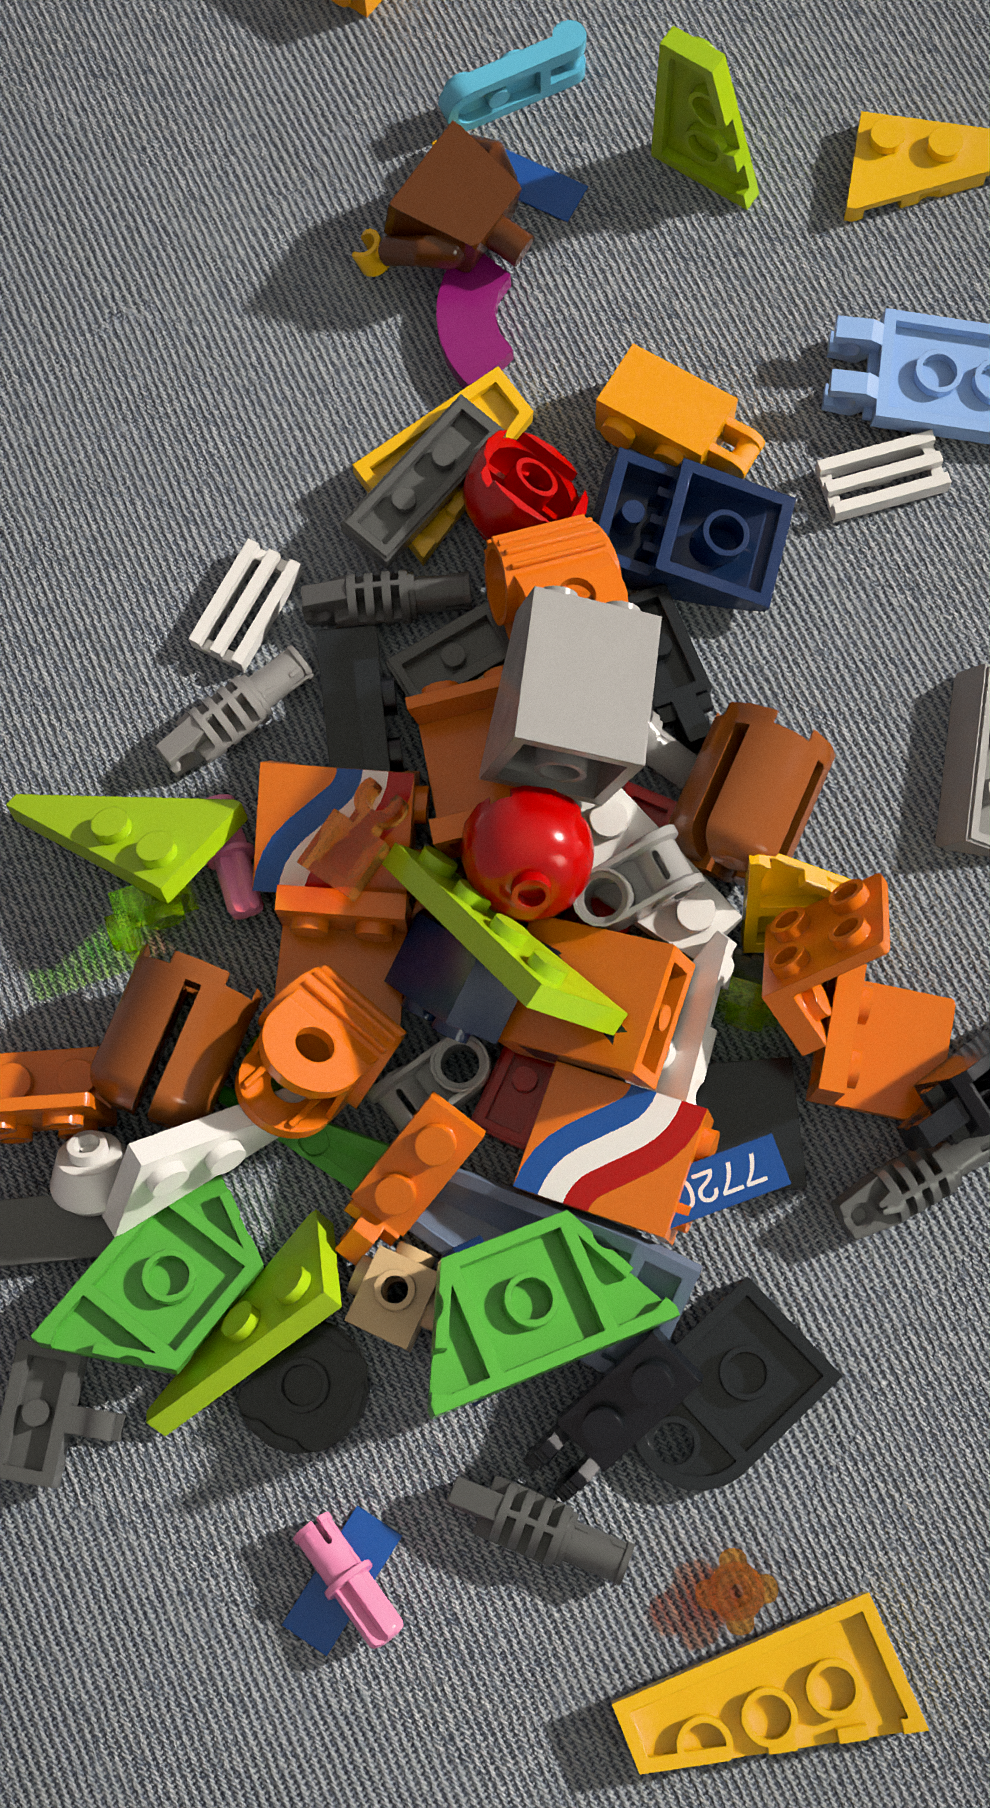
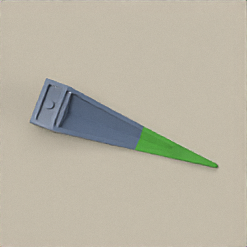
M224 1086L218 1101L229 1108L238 1105L239 1102L235 1089ZM331 1123L309 1137L299 1139L277 1138L278 1141L352 1191H354L355 1187L390 1145ZM458 1169L408 1230L444 1255L450 1249L481 1235L484 1241H488L568 1210L592 1231L593 1237L599 1245L606 1249L614 1250L633 1267L631 1273L661 1300L665 1297L671 1300L677 1306L680 1316L703 1267L682 1255L642 1237V1232L551 1200L519 1191L514 1187L462 1169ZM680 1316L657 1328L670 1339ZM647 1332L579 1360L604 1373Z

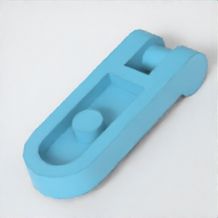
M575 20L561 21L554 27L552 37L521 50H511L500 59L470 72H460L452 76L446 82L438 101V106L448 125L453 120L465 131L472 130L580 83L585 77L586 59L583 54L586 49V30L584 26Z

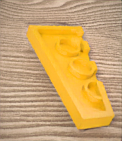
M866 1590L611 1701L640 1775L731 1761V1758L768 1753L772 1755L798 1751L797 1748L836 1742L845 1744L869 1740V1737L929 1731L872 1597Z

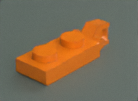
M432 1091L355 1187L350 1196L352 1199L344 1209L355 1220L341 1236V1241L334 1250L356 1266L378 1237L391 1247L400 1235L403 1237L481 1142L486 1131L435 1091Z

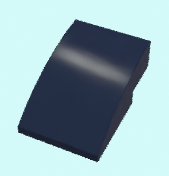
M619 447L606 465L592 521L596 522L609 537L616 551L621 568V576L626 588L642 591L660 584H666L673 600L728 609L765 612L770 607L796 498L683 458L678 466L674 467Z

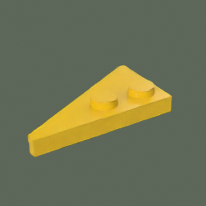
M861 111L844 221L853 222L861 220L865 210L897 202L899 208L918 204L926 197L935 196L939 198L982 186L985 178L990 176V129Z

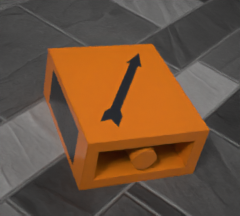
M553 917L529 922L527 931L627 1012L628 1015L617 1032L612 1036L526 1008L518 1000L498 1042L519 1055L553 1064L559 1061L622 1082L656 1090L696 965L673 944Z

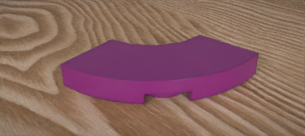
M486 254L482 256L470 273H464L455 268L446 270L437 297L436 320L441 352L453 377L463 389L497 366L503 370L513 361V348L501 335L496 320L499 303L511 287V275Z

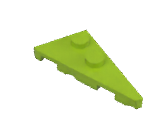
M16 794L6 804L15 821L167 904L175 898L248 820L242 803L235 799Z
M317 1209L306 1217L187 1365L172 1379L146 1411V1423L163 1436H167L342 1307L337 1253L334 1250L336 1248L334 1224Z

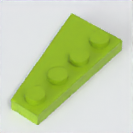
M395 842L382 865L526 1008L612 1036L617 1032L628 1013L538 941L522 925L503 914L491 911L489 909L491 902L478 893L469 884L468 880L461 878L455 873L458 865L450 857L431 846L425 845L422 851L419 852Z

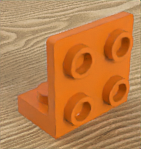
M876 873L863 880H848L836 887L829 897H825L805 908L800 906L789 908L780 913L772 923L766 925L762 999L802 1056L826 1046L827 1017L832 1014L830 1001L827 996V981L884 956L890 951L888 883L881 873Z
M277 884L274 910L282 924L274 998L299 976L325 964L331 966L401 1027L403 1012L401 1003L404 995L384 982L411 927L412 912L407 894Z
M864 964L827 981V996L830 1001L832 1014L827 1017L826 1046L814 1051L806 1101L905 1121L924 1105L913 1085L948 1058L956 1004L951 998L864 981L867 964Z
M99 1046L0 1053V1144L32 1142L33 1132L58 1130V1138L70 1139L82 1131H98V1127L117 1126V1108L108 1104L98 1094L91 1082V1064Z

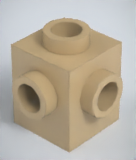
M402 1241L399 1242L395 1252L379 1245L373 1259L363 1255L347 1287V1292L355 1295V1298L344 1321L411 1352L422 1327L433 1331L437 1271L431 1268L436 1258ZM398 1283L407 1284L408 1294L406 1298L399 1303H390L388 1293L391 1287Z

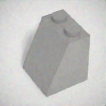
M552 585L543 588L534 586L515 614L480 766L479 779L513 787L525 785L557 789L559 793L573 800L604 805L645 766L662 616L641 612L637 605L626 601H609L604 603L579 597L574 590L564 586Z

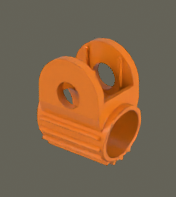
M584 514L492 536L491 539L486 540L487 549L484 550L485 564L483 565L485 568L488 603L497 625L505 626L509 640L516 611L534 586L541 588L552 585L564 586L574 590L579 597L604 603L609 601L628 602V593L621 576V568L616 551L607 534L596 522L592 521V517L586 518Z
M324 964L322 967L313 968L286 986L260 1015L258 1019V1025L261 1027L260 1034L251 1051L243 1059L236 1074L235 1092L237 1100L246 1116L259 1128L272 1135L289 1139L312 1136L325 1128L348 1103L357 1109L395 1050L399 1047V1044L405 1038L407 1032L331 966ZM274 1078L287 1090L305 1097L304 1100L297 1103L283 1101L273 1092L271 1079Z

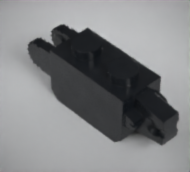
M990 1026L913 1085L924 1105L896 1128L910 1151H916L920 1147L924 1150L933 1148L945 1138L950 1145H957L964 1139L983 1137L990 1134Z

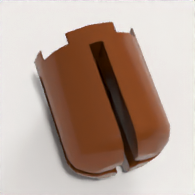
M730 702L725 714L719 715L717 712L668 825L674 824L678 831L675 841L681 852L700 872L723 882H735L737 885L745 886V874L748 869L749 855L755 856L760 854L776 857L780 853L791 858L793 857L836 756L832 745L818 731L813 729L809 740L793 730L774 723L779 711L753 703Z
M145 944L139 952L132 973L91 1064L90 1077L98 1094L108 1104L134 1116L146 1095L186 999L193 1000V1006L157 1087L147 1115L150 1118L149 1122L171 1129L213 1113L263 994L256 988L252 1000L226 986L230 972L174 950L170 962L149 957V944Z

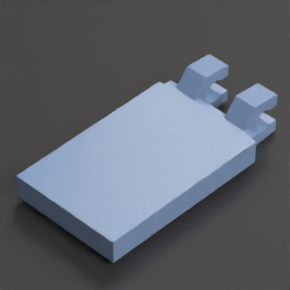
M885 308L880 322L870 318L837 316L834 331L831 330L828 338L827 358L851 363L867 359L866 372L832 369L829 384L826 383L823 389L822 411L847 416L862 412V420L870 421V427L916 434L932 429L936 437L990 445V324Z

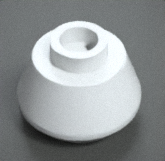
M86 1130L72 1136L57 1152L50 1180V1192L53 1200L61 1208L77 1215H102L106 1211V1204L126 1148L115 1136L102 1131Z

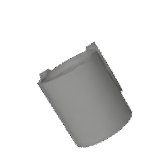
M674 824L665 825L647 833L627 846L621 853L592 869L589 884L573 903L575 912L584 922L597 928L617 932L655 911L681 901L706 883L701 873H693L675 839L678 836V831ZM658 856L661 857L670 873V879L666 877L657 860ZM608 883L617 884L622 893V902L619 909L610 916L597 917L591 906L594 892L602 885Z
M470 1036L467 1044L445 1037L413 1061L400 1066L386 1075L367 1092L366 1096L371 1104L379 1103L400 1132L412 1117V1114L400 1099L401 1094L406 1095L416 1111L432 1091H435L459 1110L484 1091L492 1074V1063L484 1045L475 1037ZM459 1051L473 1053L479 1058L477 1074L465 1083H455L445 1077L444 1067L447 1060L452 1054Z

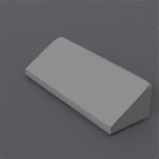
M984 663L958 672L954 678L935 844L937 847L948 851L990 857V665Z

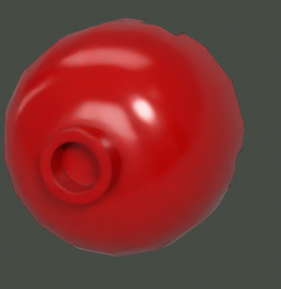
M498 430L485 441L467 469L463 488V500L467 514L484 540H489L492 536L572 516L586 515L588 506L586 489L579 497L572 483L573 479L578 475L575 468L555 447L535 435L523 432L515 440L509 437L503 438L507 430Z
M525 785L510 788V797L498 799L490 804V797L485 799L475 807L464 823L461 839V860L468 882L478 893L491 902L489 909L495 913L503 914L513 920L530 922L551 918L571 907L589 884L595 852L591 828L582 817L581 808L577 803L562 793L551 788Z

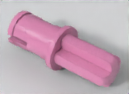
M218 794L206 799H235V797L230 794ZM242 826L207 862L208 868L216 870L227 911L235 920L255 916L263 910L264 906L260 891H252L254 870L251 860L254 858L255 848L254 845L247 842Z
M325 1512L317 1516L316 1521L318 1523L316 1525L311 1520L293 1537V1541L297 1546H300L328 1588L324 1592L328 1600L336 1598L368 1646L373 1649L379 1648L392 1640L401 1631L403 1620L369 1573L373 1566L370 1560H360L333 1522L331 1514Z

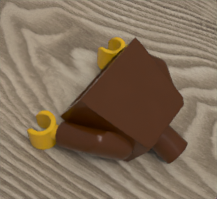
M452 120L439 139L431 143L432 148L390 201L384 232L389 236L381 238L376 230L372 228L366 229L361 235V240L368 250L365 252L354 251L351 255L362 273L368 277H376L383 274L389 266H413L447 270L455 268L461 272L470 273L488 249L516 267L529 250L534 236L511 220L522 189L503 144L495 139L469 134Z

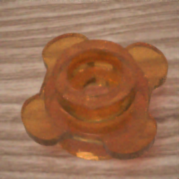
M728 1548L720 1553L718 1558L719 1566L713 1570L709 1579L701 1580L697 1583L695 1599L701 1608L713 1609L723 1617L729 1632L741 1636L753 1630L754 1617L761 1607L766 1603L775 1601L778 1595V1585L773 1576L759 1574L747 1563V1557L742 1550ZM735 1584L740 1585L743 1589V1594L740 1598H733L730 1595V1588Z

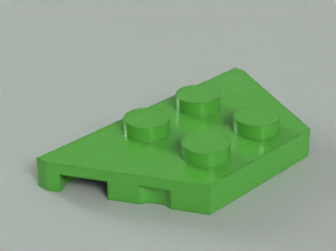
M217 1175L129 1231L116 1236L31 1334L33 1342L41 1348L178 1375L264 1269V1263L252 1237L248 1235L240 1217V1211L222 1176Z
M568 1210L441 1258L437 1264L427 1411L430 1419L433 1420L671 1322L680 1316L677 1306L667 1297L661 1300L631 1273L633 1267L614 1250L606 1249L599 1245L594 1239L592 1231Z

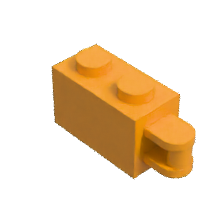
M635 344L631 345L596 399L595 429L600 431L601 435L609 443L618 448H632L649 458L677 467L682 459L686 458L744 479L765 446L763 437L756 430L734 419L738 398ZM726 442L735 448L730 452L721 447L722 444Z

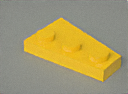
M497 366L352 464L353 474L369 493L460 394L504 430H507L506 438L509 437L517 440L532 423L534 411L500 367ZM464 486L408 546L423 566L465 512L466 508L463 500Z

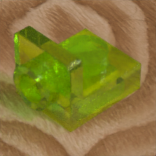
M190 882L169 904L131 885L108 893L113 914L104 916L110 941L116 953L125 950L126 954L135 963L144 945L140 928L148 926L151 930H160L175 926L186 919L185 913L197 910L199 906Z
M731 976L728 990L720 988L715 1010L726 1013L724 1021L727 1024L751 1032H761L763 1025L776 1027L778 1020L762 999V985Z

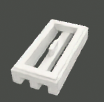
M932 429L818 460L815 473L833 523L948 492L951 479L948 471L943 472L942 464L944 460L940 450L936 451L934 448L936 439ZM919 454L921 455V456H917V457H914V458L906 459V460H903V461L895 462V463H892V464L884 465V466H881V467H877V468H873V469H870V470H866V471H862V472H859V473H855V474H851V475H848V476H844V477H840V478H837V479H833V478L838 477V476L846 475V474H849V473L857 472V471H860V470L868 469V468H871V467L879 466V465H882V464L890 463V462H893V461L901 460V459L908 458V457H912V456H915V455H919ZM927 471L929 476L845 500H840L839 494L868 486L883 485L892 482L894 479Z
M248 538L188 638L191 646L245 672L303 573L301 563L292 559L289 561L283 560L280 553L270 548L268 551L260 548L259 543ZM256 563L259 564L214 642L211 641ZM272 573L279 574L280 577L237 650L234 652L228 649L243 622L252 611L257 598Z

